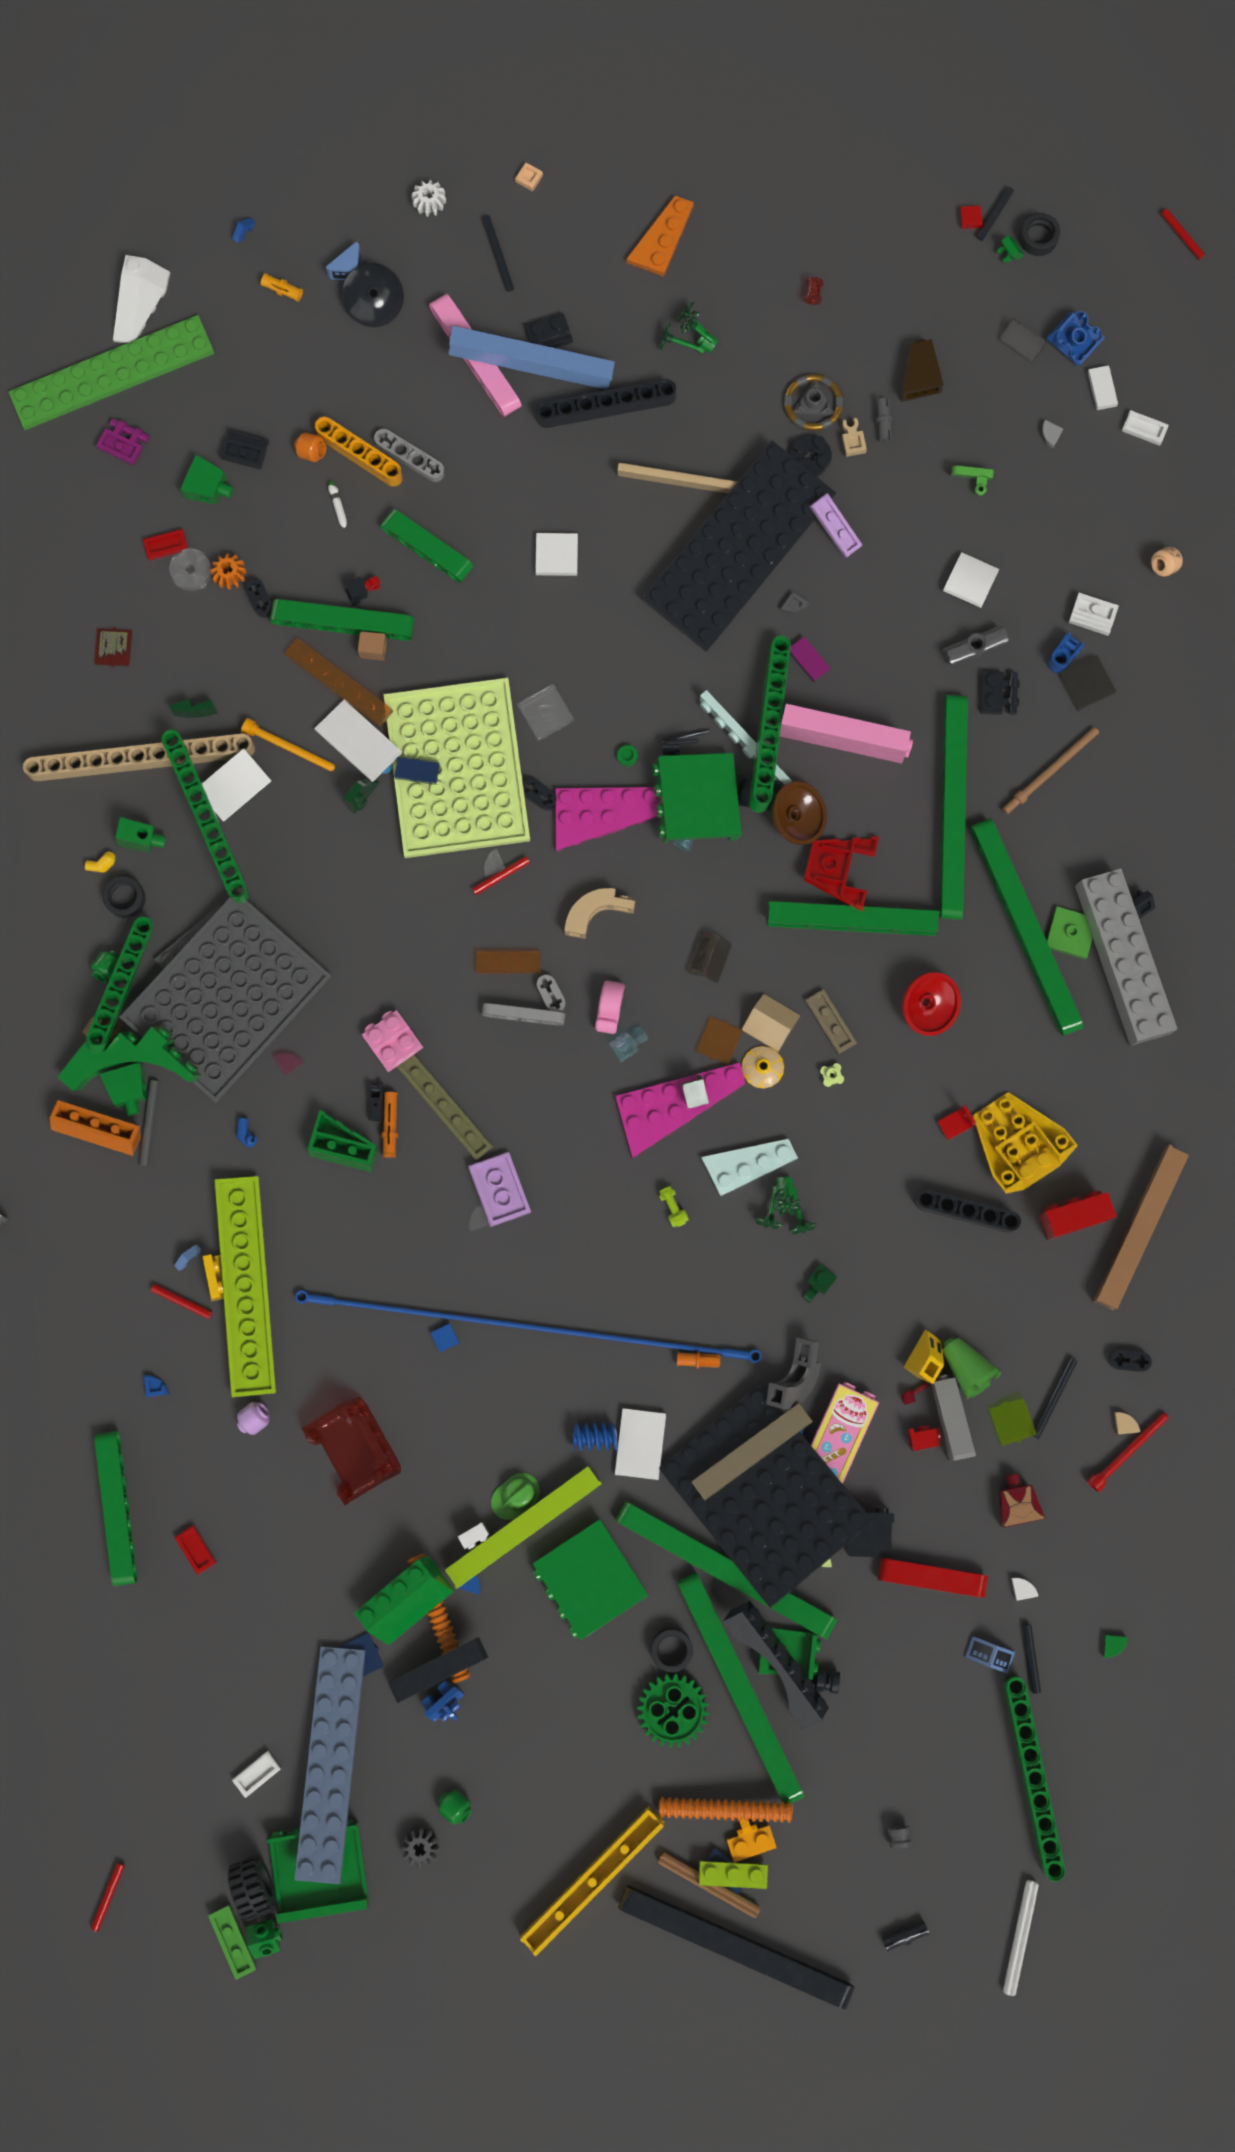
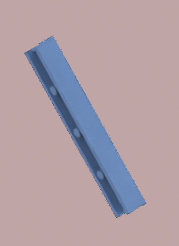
M457 326L452 327L449 342V355L605 390H608L612 380L615 361Z

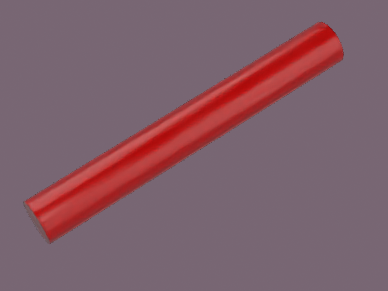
M1165 209L1161 215L1198 260H1201L1206 254L1172 213Z
M525 856L471 889L475 895H478L525 867L530 862Z
M153 1284L151 1292L208 1320L212 1316V1311L157 1284Z
M116 1863L90 1929L99 1932L125 1867L122 1863Z

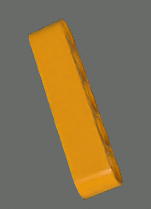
M321 417L316 421L317 435L323 438L326 445L389 486L395 487L402 482L401 467L396 461L332 419ZM323 428H330L327 432L321 431ZM342 438L347 439L344 443H338ZM356 450H364L361 454H355ZM375 460L380 461L378 465L371 464ZM392 471L397 472L395 476L388 475Z

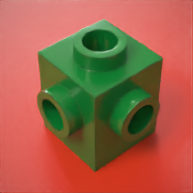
M272 1919L246 1927L247 1946L254 1959L270 1956L281 1951L282 1931L280 1927L275 1926Z

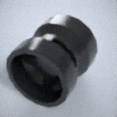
M818 1669L815 1681L817 1692L825 1690L831 1694H838L840 1671H832L830 1673L824 1669Z

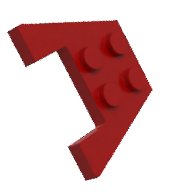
M871 836V839L857 837L853 838V840L840 841V839L814 841L804 881L863 911L867 890L845 885L853 853L875 857L879 837Z

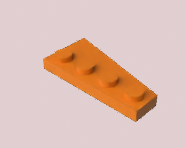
M674 196L628 256L626 263L664 277L693 210L694 202Z

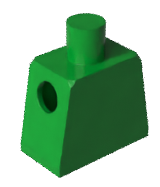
M196 455L180 491L186 499L216 504L220 495L231 498L234 487L226 484L227 477L223 470Z
M120 817L115 837L118 847L151 852L152 846L164 849L166 836L155 834L154 826Z
M138 1062L101 1073L100 1077L113 1104L118 1108L125 1106L128 1117L140 1114L137 1102L147 1099L144 1066Z

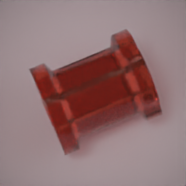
M818 277L807 278V292L803 300L807 304L818 305L822 300L820 293L824 282Z

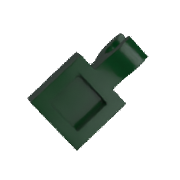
M820 1264L807 1281L811 1287L803 1299L810 1303L818 1292L825 1295L837 1279V1276Z

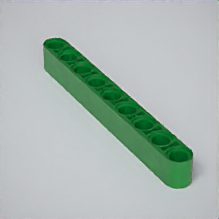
M777 636L773 639L767 657L749 799L750 808L757 813H762L767 809L773 794L791 643L785 636ZM769 703L775 704L776 707L771 706ZM764 740L769 741L771 744H766ZM762 759L767 760L769 764L764 763ZM759 778L765 779L767 783L761 782ZM757 798H762L765 802H760Z
M167 730L162 735V743L225 888L235 903H244L250 895L248 887L186 745L177 731ZM178 739L176 744L168 745L170 740ZM179 758H186L182 764H177ZM194 776L191 782H185L186 777ZM195 795H202L199 801H193ZM204 813H210V817L207 820H201V816ZM212 832H219L216 838H209ZM226 850L227 853L224 857H217L218 852ZM234 869L235 873L232 876H225L227 870ZM243 888L242 894L238 896L233 895L235 889Z
M1010 1675L1004 1680L1003 1688L1041 1869L1049 1880L1058 1882L1065 1876V1865L1027 1685L1022 1678ZM1018 1680L1020 1689L1017 1692H1011V1682ZM1023 1703L1025 1711L1021 1715H1016L1014 1711L1015 1706ZM1023 1726H1028L1030 1729L1027 1737H1020L1019 1731ZM1027 1749L1034 1750V1757L1031 1760H1025L1024 1753ZM1032 1772L1039 1773V1779L1035 1783L1029 1781V1775ZM1037 1795H1043L1044 1802L1039 1806L1034 1805V1798ZM1041 1818H1048V1826L1044 1829L1039 1828V1820ZM1046 1841H1053V1849L1049 1852L1044 1851V1843ZM1058 1864V1872L1053 1875L1049 1874V1866Z

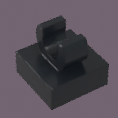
M1138 890V897L1132 899L1139 919L1155 909L1153 895L1148 890L1144 893Z

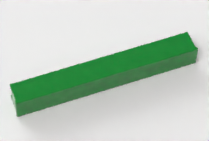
M769 901L768 927L936 936L940 911L863 907V911H860L852 906Z

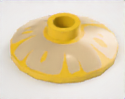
M760 1046L753 1048L747 1052L742 1061L744 1078L749 1084L757 1088L764 1089L774 1086L783 1076L784 1063L782 1057L771 1047ZM762 1062L766 1063L767 1069H760L759 1064Z

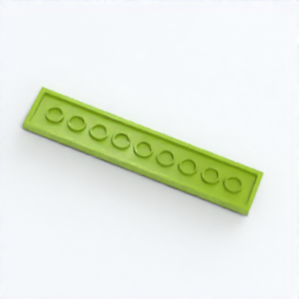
M259 1177L215 1179L231 1398L276 1393Z

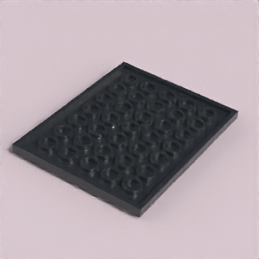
M759 1383L663 1463L659 1470L769 1608H772L874 1521L800 1432L707 1500L702 1498L692 1481L785 1414L781 1408L766 1404L768 1393Z

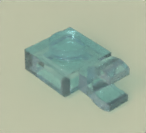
M638 1026L632 1031L631 1035L625 1032L610 1042L609 1045L617 1059L622 1062L638 1051L636 1046L645 1042L648 1036Z

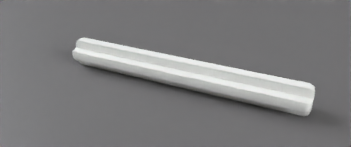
M1027 1880L1025 1884L1003 1992L1010 1996L1016 1995L1039 1884L1033 1880Z

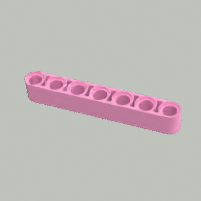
M447 293L429 303L433 315L449 339L453 326L472 330ZM464 359L503 417L522 407L518 396L496 365Z

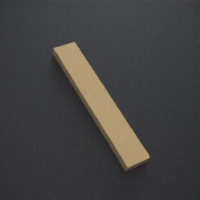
M619 463L618 476L727 494L737 483V481Z

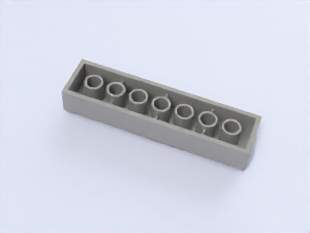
M1122 869L1081 880L1075 888L1092 931L1093 940L1130 1046L1170 1035L1177 1030V1026Z

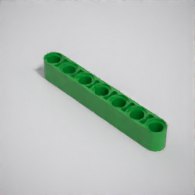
M281 599L273 600L270 622L279 626L360 635V632L385 634L387 639L402 641L412 640L415 621L414 617L405 614Z
M139 917L134 921L86 1036V1045L91 1053L99 1054L105 1050L153 935V923L147 917ZM141 927H145L148 929V931L141 932L138 929ZM137 945L140 949L132 950L130 947ZM131 964L133 967L130 969H126L123 967V965ZM117 982H123L125 986L117 987L115 986V984ZM116 1001L118 1004L109 1006L107 1002ZM106 1019L110 1023L107 1025H102L99 1023V1021ZM94 1038H99L102 1040V1042L99 1044H94L91 1042V1040Z
M118 1430L95 1434V1449L111 1581L114 1587L137 1583V1568L120 1433Z

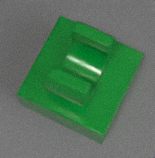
M1006 236L1002 240L1004 246L997 250L1000 255L1007 251V257L1003 259L1005 263L1011 262L1013 258L1019 261L1025 256L1016 241L1010 236Z

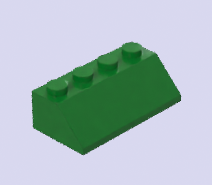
M427 1555L413 1563L354 1614L367 1632L385 1644L390 1645L455 1590L430 1556Z

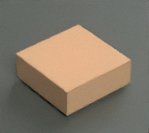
M525 162L516 176L515 182L533 191L541 180L543 172Z

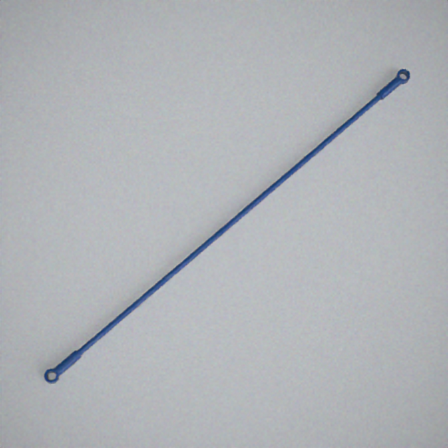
M303 1290L298 1291L295 1295L296 1301L300 1304L307 1302L332 1306L337 1304L720 1354L722 1357L750 1360L752 1363H758L762 1359V1354L759 1350L716 1349L335 1299V1297L308 1294ZM301 1293L306 1295L304 1301H300L298 1298ZM753 1352L759 1354V1359L756 1361L751 1358Z

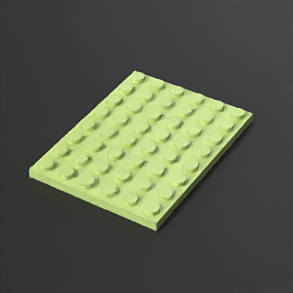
M502 678L384 694L389 740L401 750L402 754L399 757L440 763L437 785L397 780L394 777L404 857L411 858L530 841L509 679ZM397 759L392 763L394 776L396 771Z

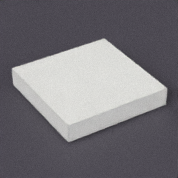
M536 533V575L577 576L578 534Z

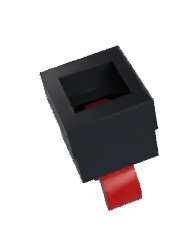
M359 576L345 581L344 590L352 606L367 598L368 591L379 589V584L381 583L377 576L370 578L365 583H363Z

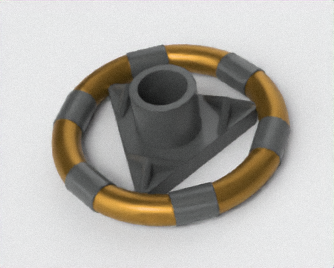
M808 374L795 379L788 387L784 396V408L789 419L796 426L808 431H820L832 426L839 419L844 407V398L839 386L830 378L820 374ZM812 382L793 411V393L798 387ZM817 382L833 391L836 397L834 413ZM797 415L831 417L820 423H808Z

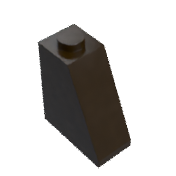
M919 339L911 344L900 398L901 402L942 392L944 383L932 339Z

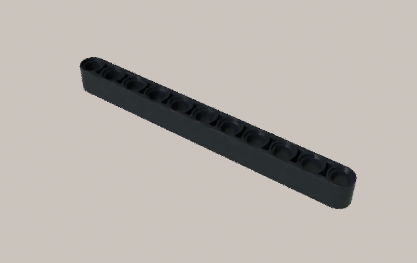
M626 1886L618 1905V1909L633 1917L838 2008L846 2010L855 1987L804 1962L631 1886Z

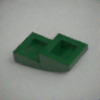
M189 699L169 705L173 715L178 717L199 718L218 714L212 699L194 706Z

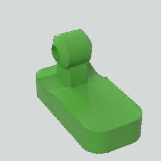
M952 466L951 476L976 479L977 486L974 491L978 496L986 493L987 480H992L994 475L993 469Z

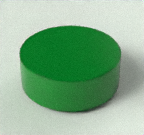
M623 745L618 749L617 760L620 765L631 767L637 762L638 752L635 747Z

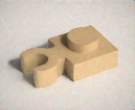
M854 418V426L849 427L846 420H843L842 429L847 433L842 434L846 457L865 454L867 451L863 431L857 432V418Z

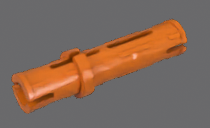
M384 1092V1128L381 1138H383L382 1157L385 1158L396 1157V1139L398 1138V1133H396L398 1093Z

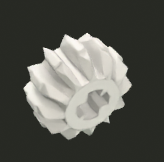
M430 179L428 184L421 181V186L415 185V192H412L413 207L418 209L419 214L425 212L428 217L432 212L436 216L437 210L443 211V205L446 204L445 190L440 188L438 182L433 184Z

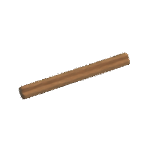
M665 1852L661 1854L658 1860L661 1866L753 1918L758 1916L760 1906L727 1887L698 1885L699 1871Z

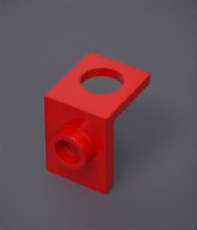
M966 1105L937 1122L947 1140L967 1131L976 1124Z

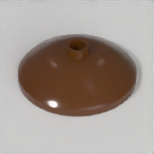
M799 781L788 783L777 791L772 803L774 825L780 835L788 842L796 845L810 844L816 841L823 833L827 821L826 807L821 795L811 785Z

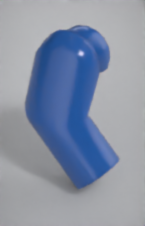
M238 1118L237 1139L246 1147H254L258 1140L255 1135L248 1131V1119Z

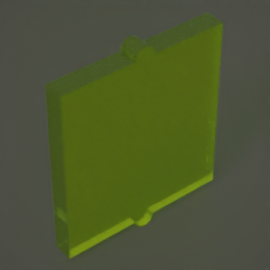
M1024 1398L1009 1403L1005 1401L1003 1405L989 1409L1002 1446L1014 1442L1021 1443L1023 1439L1037 1435Z

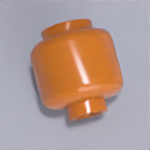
M304 432L295 440L294 447L299 458L310 462H317L325 456L326 444L319 435Z

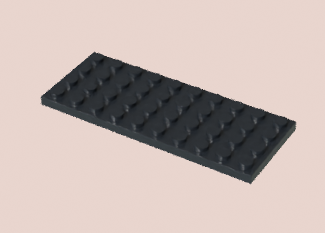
M772 440L643 596L642 600L707 652L817 518L809 506L827 493L832 499L836 492Z

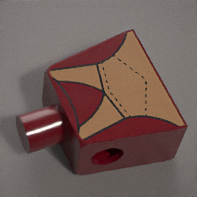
M1019 1473L1007 1475L1008 1489L998 1492L1000 1526L1009 1527L1044 1520L1045 1516L1033 1486H1021Z

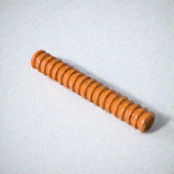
M422 1553L409 1558L407 1563L412 1565L418 1559L425 1557L426 1554ZM444 1601L427 1614L431 1618L429 1620L430 1623H433L432 1629L436 1631L434 1635L438 1636L437 1643L441 1644L439 1648L443 1650L442 1655L459 1647L457 1645L459 1641L458 1639L455 1640L454 1637L456 1633L452 1632L454 1628L449 1624L451 1620L447 1618L449 1615L445 1613L446 1607L442 1605ZM467 1669L453 1675L452 1683H458L469 1678L471 1673H468Z
M661 1797L659 1801V1815L661 1818H664V1816L668 1818L672 1816L678 1818L681 1816L682 1819H685L688 1816L689 1819H692V1817L696 1819L700 1817L706 1819L709 1817L710 1820H713V1818H717V1820L731 1818V1821H734L735 1818H738V1821L745 1819V1821H749V1819L756 1821V1819H759V1822L766 1819V1822H770V1820L777 1822V1820H780L783 1823L784 1820H787L788 1823H791L793 1805L791 1802L784 1804V1801L777 1804V1801L770 1803V1801L766 1803L759 1801V1803H756V1800H753L752 1803H749V1800H745V1802H742V1800H738V1802L731 1800V1802H728V1799H724L723 1802L721 1799H717V1801L710 1799V1801H707L704 1798L703 1801H700V1798H696V1800H693V1798H689V1800L682 1798V1800H679L676 1797L675 1800H672V1797H668V1799Z

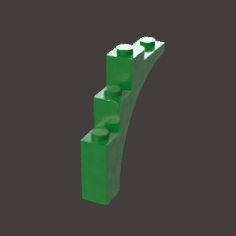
M153 1026L141 1040L133 1032H120L108 1047L106 1046L105 1050L99 1054L91 1053L87 1049L85 1041L58 1075V1078L72 1091L82 1090L92 1078L104 1070L125 1062H147L159 1065L175 1072L187 1082L197 1081L201 1074L197 1071L198 1068L195 1064L181 1057L182 1054L178 1049L170 1047L175 1041L170 1036L171 1032L163 1026ZM94 1038L91 1040V1042L94 1044H99L102 1042V1040L99 1038Z

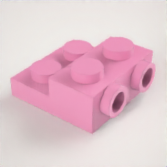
M397 1010L385 1013L382 1016V1021L376 1025L374 1023L368 1025L364 1029L365 1033L362 1034L388 1072L423 1048Z

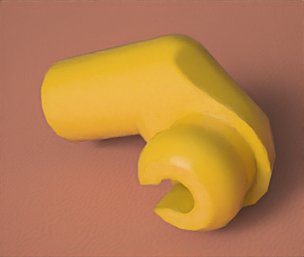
M106 852L98 861L86 860L85 870L106 872L114 865L115 854Z

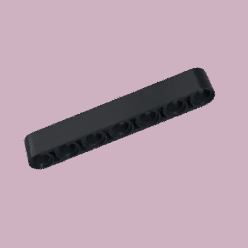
M665 379L543 402L538 405L536 410L537 422L543 428H551L668 406L676 400V384L672 380ZM665 390H669V391H671L672 393L669 394V395H666V394H664V393H662V392L665 391ZM645 394L651 395L650 398H644L642 396ZM624 398H630V399H631L630 402H624V401H622V400H623ZM603 402L611 403L609 406L602 405ZM585 405H588V406L591 407V408L588 409V410L582 409V407L585 406ZM564 409H569L571 412L565 414L561 411ZM544 413L551 414L549 417L541 416Z

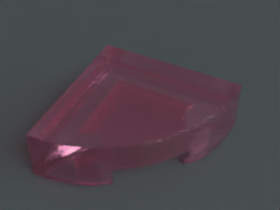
M288 1053L273 1057L285 1075H288L304 1064L297 1056Z

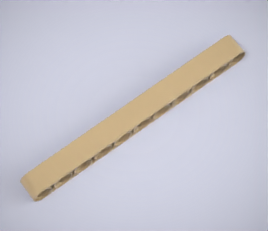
M246 734L183 740L193 764L230 760L242 750L239 749V746L244 742L249 743L245 750L250 756L255 752V746L251 738ZM177 741L169 742L168 745H174ZM163 743L31 757L23 763V770L33 781H46L170 767L172 764ZM221 745H228L225 751H218ZM201 747L207 748L205 753L198 754V750ZM159 752H165L164 757L156 759V755ZM144 754L141 761H135L137 755ZM117 757H123V760L120 763H114V760ZM179 758L177 764H182L186 758ZM96 759H102L100 765L93 766ZM76 761H81L78 768H72ZM60 763V767L52 771V766ZM34 766H39L37 772L31 773V769Z

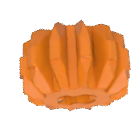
M226 553L224 559L218 555L219 562L213 561L212 565L214 568L210 569L214 583H218L220 588L227 586L228 590H231L232 585L239 588L238 581L244 582L245 578L243 575L247 573L246 569L243 568L244 562L239 560L237 555L231 558Z

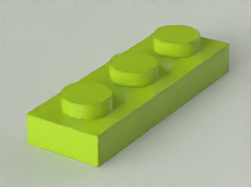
M699 1862L698 1885L767 1889V1864Z

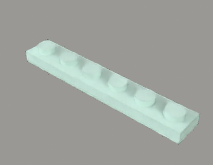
M707 690L700 695L701 708L707 714L710 712L715 717V723L721 729L724 727L729 732V738L735 744L739 743L743 747L742 751L749 759L753 758L755 760L757 743ZM762 759L764 763L769 764L767 760ZM776 764L774 780L783 782V786L791 783L792 780Z

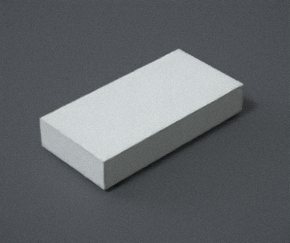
M1109 365L1089 369L1088 376L1096 409L1117 407L1118 401Z
M1130 410L1122 431L1160 446L1169 425Z
M268 1750L232 1779V1781L246 1798L282 1768Z

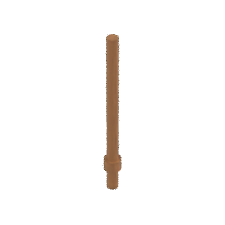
M1093 727L1027 787L1014 794L1013 799L1002 808L1003 812L1008 815L1018 805L1028 800L1027 797L1099 734L1098 729Z

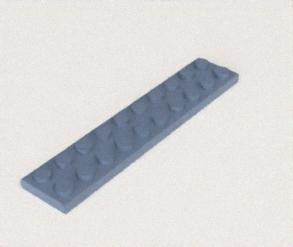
M321 1647L294 1879L297 1881L341 1884L365 1650Z

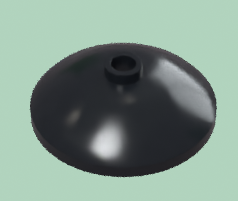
M367 263L358 266L347 276L343 285L342 298L346 311L357 323L367 327H381L389 324L398 316L403 305L404 292L399 278L391 269L381 264ZM375 290L377 296L371 297L369 292Z

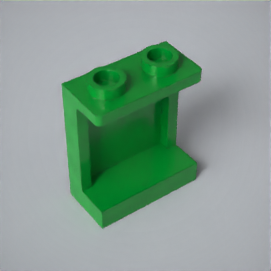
M772 1628L777 1638L785 1645L789 1654L799 1664L809 1680H813V1675H817L818 1662L815 1661V1653L820 1652L821 1639H817L816 1633ZM760 1654L758 1673L779 1675L769 1661Z

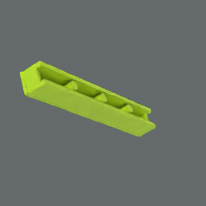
M586 1467L445 1569L455 1584V1588L457 1589L600 1486L602 1483L598 1481L591 1469Z

